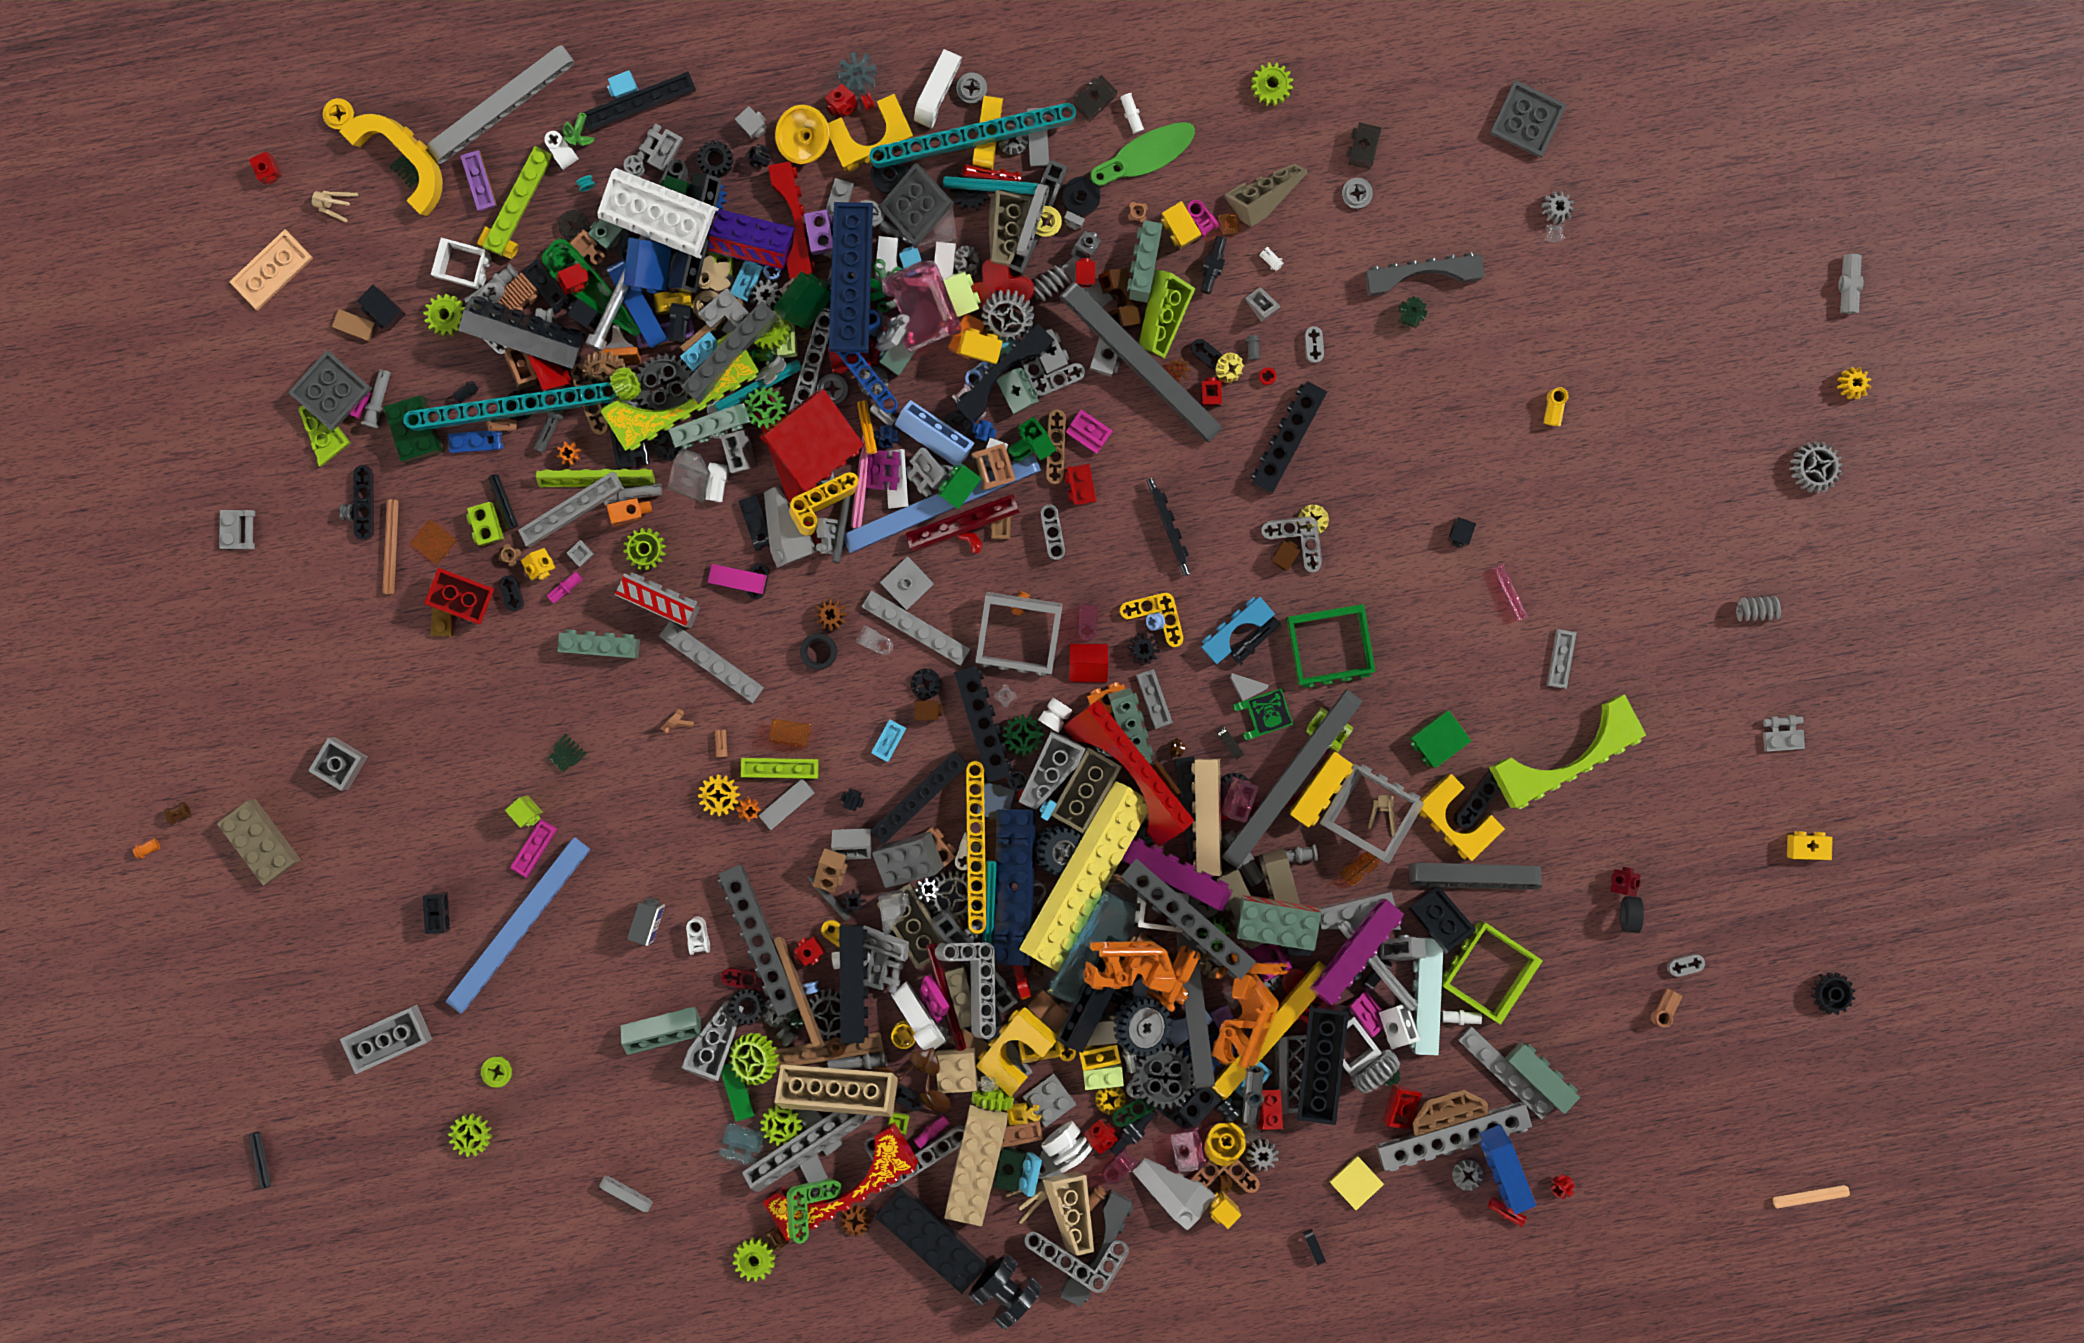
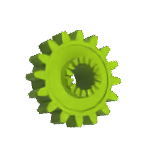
M1269 62L1267 68L1261 65L1260 71H1255L1254 75L1256 77H1252L1251 82L1254 85L1251 86V90H1255L1254 97L1260 98L1259 103L1264 101L1266 106L1269 103H1273L1276 106L1278 101L1281 104L1284 103V97L1289 98V92L1293 89V86L1290 85L1293 83V79L1288 78L1291 74L1290 71L1284 72L1285 66L1280 69L1277 62L1274 67ZM1273 81L1277 87L1272 88L1268 86L1267 82Z
M438 294V300L431 298L432 304H426L429 310L423 313L428 316L424 321L430 324L428 327L430 330L435 329L434 333L437 335L442 333V336L447 337L449 333L451 336H455L454 332L459 330L465 307H461L463 302L457 301L455 296H452L450 299L448 294H445L444 298ZM449 311L448 318L443 320V314Z
M775 310L773 312L779 320L772 327L771 331L754 342L757 347L761 346L763 350L767 348L771 351L775 348L780 349V346L787 343V338L791 337L789 331L792 330L789 325L791 322L784 320Z
M641 528L640 533L634 530L633 536H627L629 542H624V545L627 546L624 553L629 555L626 560H632V566L638 564V569L642 570L643 566H645L646 570H650V565L657 568L656 562L662 563L663 560L660 557L666 556V553L662 552V550L667 548V546L661 544L665 539H658L660 533L655 532L652 534L653 530L650 528L647 532L644 528ZM644 544L649 545V552L647 554L641 552V547Z
M751 1238L750 1242L744 1240L743 1246L738 1245L737 1250L739 1252L734 1253L733 1256L737 1259L733 1261V1264L738 1265L735 1272L741 1271V1278L746 1275L747 1281L754 1277V1281L757 1282L759 1276L764 1280L766 1277L765 1273L771 1274V1268L775 1266L772 1260H775L776 1255L771 1254L773 1247H768L769 1242L763 1243L762 1238H759L758 1241ZM750 1257H757L759 1262L753 1263L750 1260Z

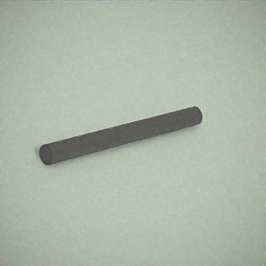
M851 496L842 499L832 560L836 564H839L841 559Z

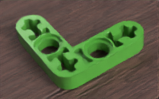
M830 1178L793 1186L788 1190V1230L792 1241L802 1244L807 1240L809 1235L807 1204L837 1197L842 1188L838 1181ZM832 1185L835 1186L834 1188H832L831 1191H829V1190H824V1189H823V1188L829 1189V1188L832 1187ZM814 1187H817V1188H818V1193H817V1195L814 1196V1197H811V1195H810L811 1190H812ZM797 1192H798V1193L800 1194V1196H797V1200H796V1199H794V1196H796V1195H797ZM797 1210H801V1217L795 1220L794 1213ZM799 1230H800V1231H802V1233L799 1234V1238H798V1237H796V1234H798V1233H799Z

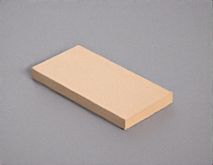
M285 229L245 266L230 283L258 311L300 272L313 257Z

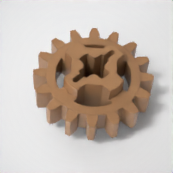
M601 351L600 354L593 352V356L588 354L587 358L583 359L582 371L585 372V376H589V380L596 379V383L600 381L604 383L611 382L610 376L619 368L625 367V363H623V358L618 359L619 355L612 356V352L608 354L604 353V351Z

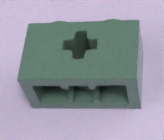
M1022 368L1014 369L997 380L1013 414L1021 413L1039 402L1038 394L1031 387L1028 381L1029 376Z

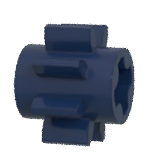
M881 425L880 431H875L876 444L886 449L893 448V443H898V430H894L891 425Z

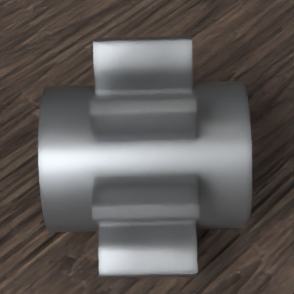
M925 878L923 879V884L920 881L916 882L918 888L913 892L917 893V900L924 899V902L927 903L929 902V897L933 900L936 899L934 893L939 889L935 888V881L928 882V879ZM925 887L928 888L927 894L924 893Z

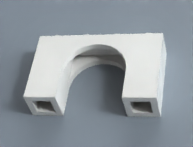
M879 236L877 259L885 261V271L892 286L900 290L896 280L891 276L893 268L898 267L899 240L898 238ZM936 242L933 268L927 275L921 278H910L903 274L907 288L916 289L918 293L936 291L938 295H947L948 291L943 279L954 275L956 244ZM880 263L876 264L878 268L883 267ZM875 271V280L882 282L878 273ZM898 271L894 272L896 276L901 275Z

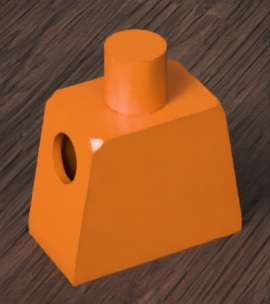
M637 498L607 504L612 527L642 520L641 514L652 512L650 501L638 503ZM629 508H634L635 513L629 514L627 510Z

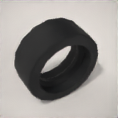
M812 634L806 637L801 644V659L804 664L812 669H826L836 660L837 646L828 635ZM816 640L824 641L830 648L829 657L822 663L813 662L808 656V646Z
M1624 896L1620 908L1621 929L1627 933H1640L1644 920L1643 901L1641 897Z

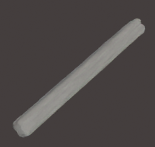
M1344 920L1338 925V928L1347 939L1355 931L1348 921ZM1377 955L1369 958L1367 961L1403 1005L1409 1011H1413L1418 1006L1416 1001Z

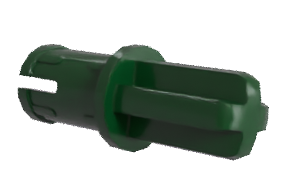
M755 348L747 350L755 363L771 361L772 357H774V353L769 349Z

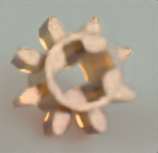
M1181 357L1176 362L1172 359L1171 364L1173 366L1167 367V370L1171 371L1170 375L1176 377L1177 382L1180 380V377L1187 379L1185 372H1191V369L1186 366L1189 361L1183 362ZM1176 366L1183 367L1182 373L1180 371L1175 372Z

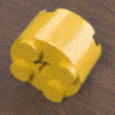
M1219 1123L1207 1135L1204 1151L1213 1163L1222 1167L1232 1165L1245 1150V1135L1241 1128L1233 1123ZM1227 1142L1228 1145L1223 1146L1222 1143Z

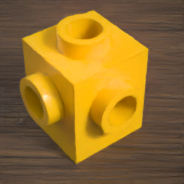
M545 548L529 553L521 560L525 572L529 575L531 581L538 578L540 581L544 580L555 569L553 561Z

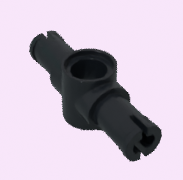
M1216 236L1211 252H1209V255H1206L1202 268L1204 279L1200 290L1204 294H1211L1215 279L1221 275L1225 259H1223V251L1227 240L1225 237Z
M1152 1111L1120 1129V1137L1109 1150L1117 1156L1128 1145L1136 1144L1145 1135V1127L1156 1116V1113Z

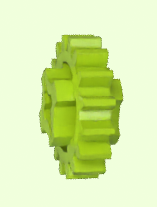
M986 1086L984 1089L979 1088V1090L974 1091L971 1101L983 1109L987 1108L1001 1111L1002 1109L1006 1111L1013 1107L1014 1098L1013 1095L1010 1097L1004 1093L1001 1088Z
M776 1104L775 1109L770 1106L768 1109L769 1113L765 1112L763 1114L766 1119H762L760 1122L765 1125L761 1128V1131H766L764 1138H771L770 1144L773 1141H776V1146H779L780 1142L786 1144L788 1140L794 1139V1136L800 1135L798 1131L802 1130L803 1126L798 1125L802 1122V1118H797L800 1113L799 1111L794 1113L793 1109L781 1108ZM770 1118H772L771 1120L773 1122V1126L771 1128L769 1126ZM779 1122H780V1123H783V1122H784V1123H785V1126H784V1127H783V1126H780V1127H779L778 1124H779ZM792 1122H794L793 1132L791 1131L792 1129L790 1127V1124Z
M465 1114L462 1116V1120L458 1118L455 1120L456 1124L451 1125L450 1128L454 1131L448 1134V1136L453 1137L449 1143L455 1144L453 1150L460 1149L459 1155L466 1152V1157H469L471 1153L477 1156L479 1151L483 1152L486 1150L484 1146L490 1145L487 1139L492 1137L491 1134H488L491 1127L485 1126L488 1121L482 1122V1116L475 1118V1115L471 1114L468 1118ZM467 1123L465 1129L459 1130L463 1124ZM482 1140L478 1146L474 1147L475 1141Z

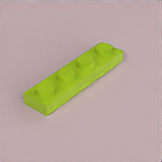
M741 758V777L818 779L819 759Z

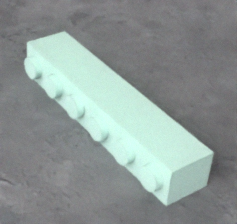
M1417 937L1425 939L1426 958L1413 961V972H1416L1415 980L1412 981V991H1415L1414 1000L1418 1004L1413 1010V1021L1420 1040L1410 1043L1409 1046L1415 1054L1439 1055L1443 949L1433 937Z

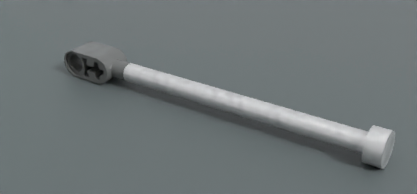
M681 159L671 160L660 183L662 180H665V176L686 181L688 170ZM676 168H682L681 172L674 173ZM640 235V238H639V239H641V240H647V241H651V240H652V239L647 238V237L642 236V235ZM625 269L594 334H589L585 342L587 346L600 352L604 350L607 344L604 339L629 288L628 285H623Z

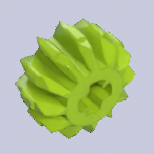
M619 368L610 376L612 390L615 391L616 396H619L622 401L632 400L641 392V384L635 376V372H632L630 368Z

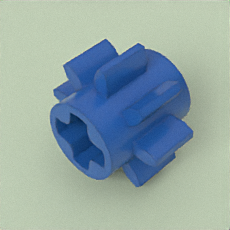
M980 420L979 424L974 423L972 433L976 434L975 439L983 442H989L990 438L995 439L997 430L993 428L994 424L984 420Z

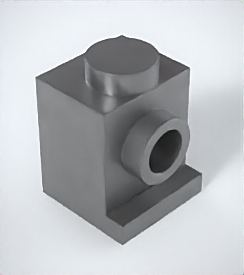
M1084 231L1078 242H1076L1071 255L1077 259H1091L1101 242L1098 235L1092 231L1089 233Z

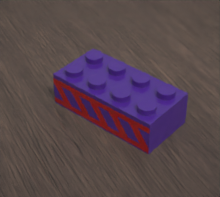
M719 209L709 232L708 251L783 270L793 246L794 228Z

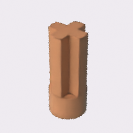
M515 419L487 421L488 431H515L517 428Z
M715 730L716 757H727L726 730Z

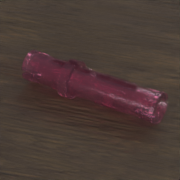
M1502 564L1492 569L1508 601L1507 605L1511 607L1516 620L1519 621L1527 617L1528 614L1521 603L1522 598L1521 596L1518 597L1504 565Z

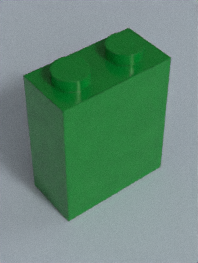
M1449 710L1443 711L1409 737L1412 741L1410 742L1411 747L1415 752L1419 751L1422 754L1421 760L1427 767L1431 766L1434 769L1472 741Z

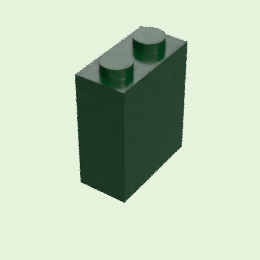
M800 271L773 308L784 320L808 330L831 300V285L824 279L819 280L812 273L806 274Z

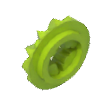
M494 1056L484 1062L481 1068V1076L487 1085L495 1088L502 1087L511 1079L513 1068H511L509 1061L503 1057ZM497 1066H499V1071H501L503 1074H499L495 1078V1072L491 1069H496Z

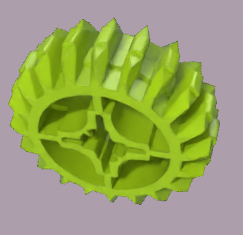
M749 1033L734 1042L735 1045L731 1047L733 1052L729 1054L732 1057L729 1063L734 1066L731 1071L737 1072L735 1077L741 1076V1082L747 1081V1085H759L774 1076L773 1073L777 1071L775 1066L779 1064L776 1060L779 1055L774 1052L777 1047L771 1046L773 1041H767V1036L761 1037V1033ZM747 1045H750V1049L745 1053ZM760 1065H764L761 1073H758Z

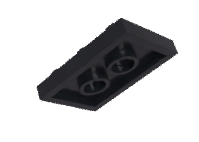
M1440 887L1434 888L1409 908L1446 954L1476 931V928Z

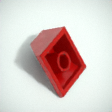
M530 354L527 355L543 391L572 387L570 381L573 379L568 369L565 370L563 367Z

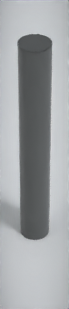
M814 874L807 878L812 885L815 879ZM815 887L844 921L851 917L829 891Z

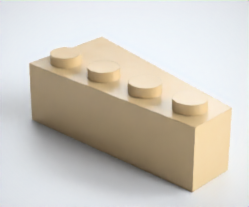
M1075 1171L1042 1178L1066 1251L1076 1256L1094 1252L1086 1175Z

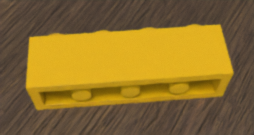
M1331 751L1288 814L1308 828L1310 825L1314 826L1320 818L1318 816L1322 809L1325 810L1331 802L1329 799L1332 794L1336 795L1341 789L1342 785L1340 783L1344 778L1347 779L1351 775L1353 764L1335 751Z

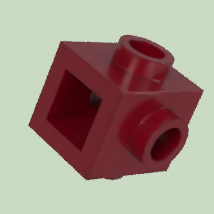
M1622 867V870L1614 869V873L1611 876L1610 892L1637 897L1638 888L1641 885V874L1634 873V869Z

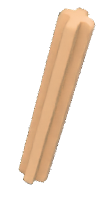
M1843 1185L1774 1197L1773 1204L1776 1208L1848 1197L1850 1192L1849 1188Z

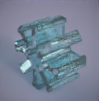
M852 52L850 53L851 60L853 61L852 65L845 62L844 59L839 63L841 70L847 71L843 73L838 72L840 83L848 81L845 86L851 92L854 86L858 84L859 95H864L866 91L862 83H867L872 89L876 85L875 78L870 77V75H878L876 65L873 64L867 67L871 63L870 57L867 54H863V59L860 63H857V54ZM859 71H861L862 75H857L855 77L854 72L858 73Z

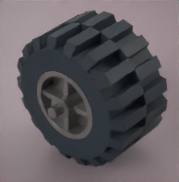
M1052 825V828H1045V833L1042 831L1039 833L1041 836L1039 839L1036 838L1037 846L1034 849L1036 851L1034 858L1038 860L1037 863L1042 866L1041 868L1054 875L1061 876L1082 838H1080L1081 835L1072 829L1062 825Z

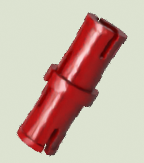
M1494 1197L1489 1201L1487 1207L1500 1214L1504 1220L1508 1219L1519 1225V1227H1523L1526 1223L1527 1216L1520 1213L1515 1215L1511 1208L1508 1209L1504 1203Z

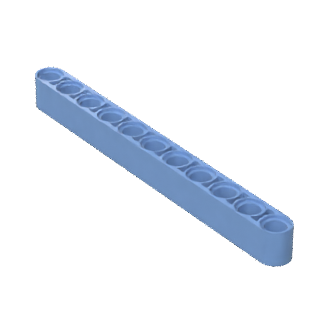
M1031 454L1020 462H1010L1015 475V481L983 491L981 486L983 483L980 480L962 505L1040 472L1041 469L1035 455ZM993 470L987 472L990 482L995 481ZM936 494L844 534V542L849 553H853L951 511L956 507L939 494Z
M576 837L572 839L446 1000L448 1005L460 1014L467 1009L591 850Z

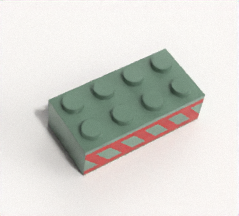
M1242 895L1236 936L1238 939L1315 951L1322 913L1319 907Z

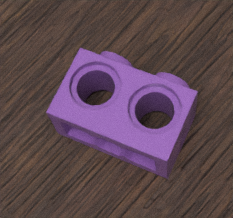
M827 209L804 214L813 256L832 252L833 233L831 227L833 226V215H829ZM824 219L825 223L823 226L817 227L815 226L816 221ZM825 237L829 239L827 245H819V240L821 238Z

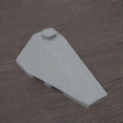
M775 486L764 492L770 551L776 567L779 568L793 564L816 553L811 535L801 534L789 514L790 503L780 488Z
M1051 730L1019 802L1036 810L1067 776L1075 770L1086 748L1069 737Z
M728 1001L722 1004L689 1047L681 1067L682 1069L701 1078L718 1081L738 1022L732 1019L731 1014L728 1012ZM739 1006V1010L742 1013L744 1007Z
M1144 1158L1132 1171L1169 1215L1186 1230H1189L1200 1219L1215 1197V1194L1201 1182L1196 1180L1193 1182L1183 1177V1174H1175L1168 1171L1165 1166L1147 1158Z

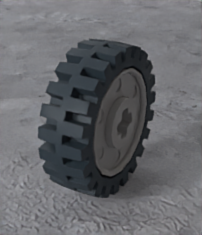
M1146 997L1132 998V1001L1128 1000L1125 1002L1126 1005L1120 1007L1121 1012L1117 1011L1116 1013L1119 1018L1114 1019V1023L1117 1024V1026L1113 1027V1031L1117 1033L1114 1035L1115 1039L1119 1040L1117 1043L1129 1053L1138 1056L1154 1055L1157 1053L1156 1050L1160 1051L1162 1049V1044L1166 1045L1167 1041L1165 1038L1170 1037V1034L1167 1033L1168 1030L1172 1029V1026L1168 1024L1171 1022V1018L1168 1017L1170 1014L1165 1010L1166 1007L1156 1000Z

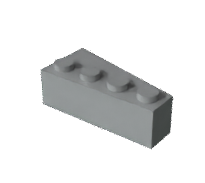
M1386 890L1320 906L1322 914L1319 927L1321 929H1339L1338 925L1345 920L1354 929H1357L1380 899H1387L1395 906L1392 892ZM1400 925L1395 929L1393 928V930H1401Z

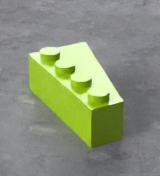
M1156 269L1139 345L1149 355L1165 359L1195 288L1171 272Z

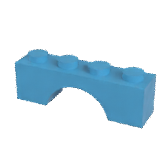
M1252 597L1245 604L1247 607L1242 612L1240 609L1231 616L1232 620L1228 624L1223 622L1216 628L1218 632L1213 637L1210 634L1201 641L1203 643L1201 646L1202 650L1214 664H1218L1231 653L1229 640L1231 633L1237 626L1249 623L1261 627L1275 615L1261 597L1257 599Z

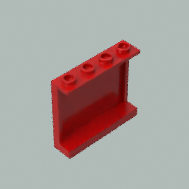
M824 389L817 390L759 436L763 442L769 444L800 486V492H806L817 487L816 483L821 479L822 481L828 479L835 468H842L847 463L845 460L850 456L852 458L857 456L861 452L860 449L864 446Z

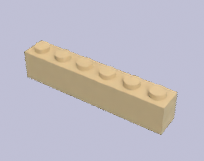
M1195 759V763H1192V775H1195V782H1192V794H1195L1192 812L1196 813V821L1193 822V832H1196V840H1193V852H1196V859L1193 860V866L1196 867L1195 871L1199 873L1203 870L1213 876H1220L1222 874L1220 759Z

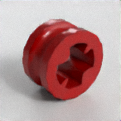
M869 91L866 92V95H860L866 111H869L870 107L876 108Z
M1270 367L1262 369L1259 373L1260 383L1266 386L1273 384L1277 377L1275 370ZM1267 371L1273 376L1269 381H1265V378L1262 377Z

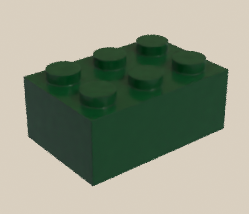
M418 395L383 406L400 462L409 464L444 453L436 428L413 431L403 421L407 412L429 408L426 397ZM430 415L429 421L434 423L433 417ZM417 416L410 419V425L414 426L418 423L419 419Z

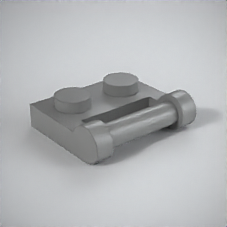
M220 510L219 549H255V543H253L254 510ZM242 517H245V543H241Z

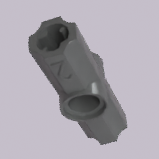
M1249 1066L1246 1069L1245 1085L1242 1088V1095L1244 1097L1242 1122L1249 1125H1256L1259 1122L1260 1108L1264 1101L1262 1095L1264 1070L1261 1067Z

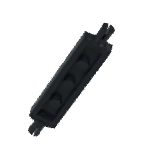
M1154 478L1146 480L1150 489L1149 492L1152 494L1179 563L1178 566H1180L1183 577L1191 574L1187 566L1186 557L1189 556L1188 551L1180 543L1179 539H1182L1179 529H1175L1173 525L1175 518L1172 511H1168L1166 507L1168 500L1165 493H1161L1155 484Z

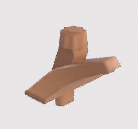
M676 709L674 715L660 729L663 730L664 734H667L674 728L693 727L694 722L680 720L684 715V711Z

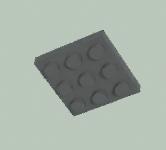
M1515 80L1489 134L1542 158L1567 104Z
M915 163L879 207L914 246H918L952 207L954 202L919 164Z
M326 350L288 393L331 431H334L372 388L329 350Z

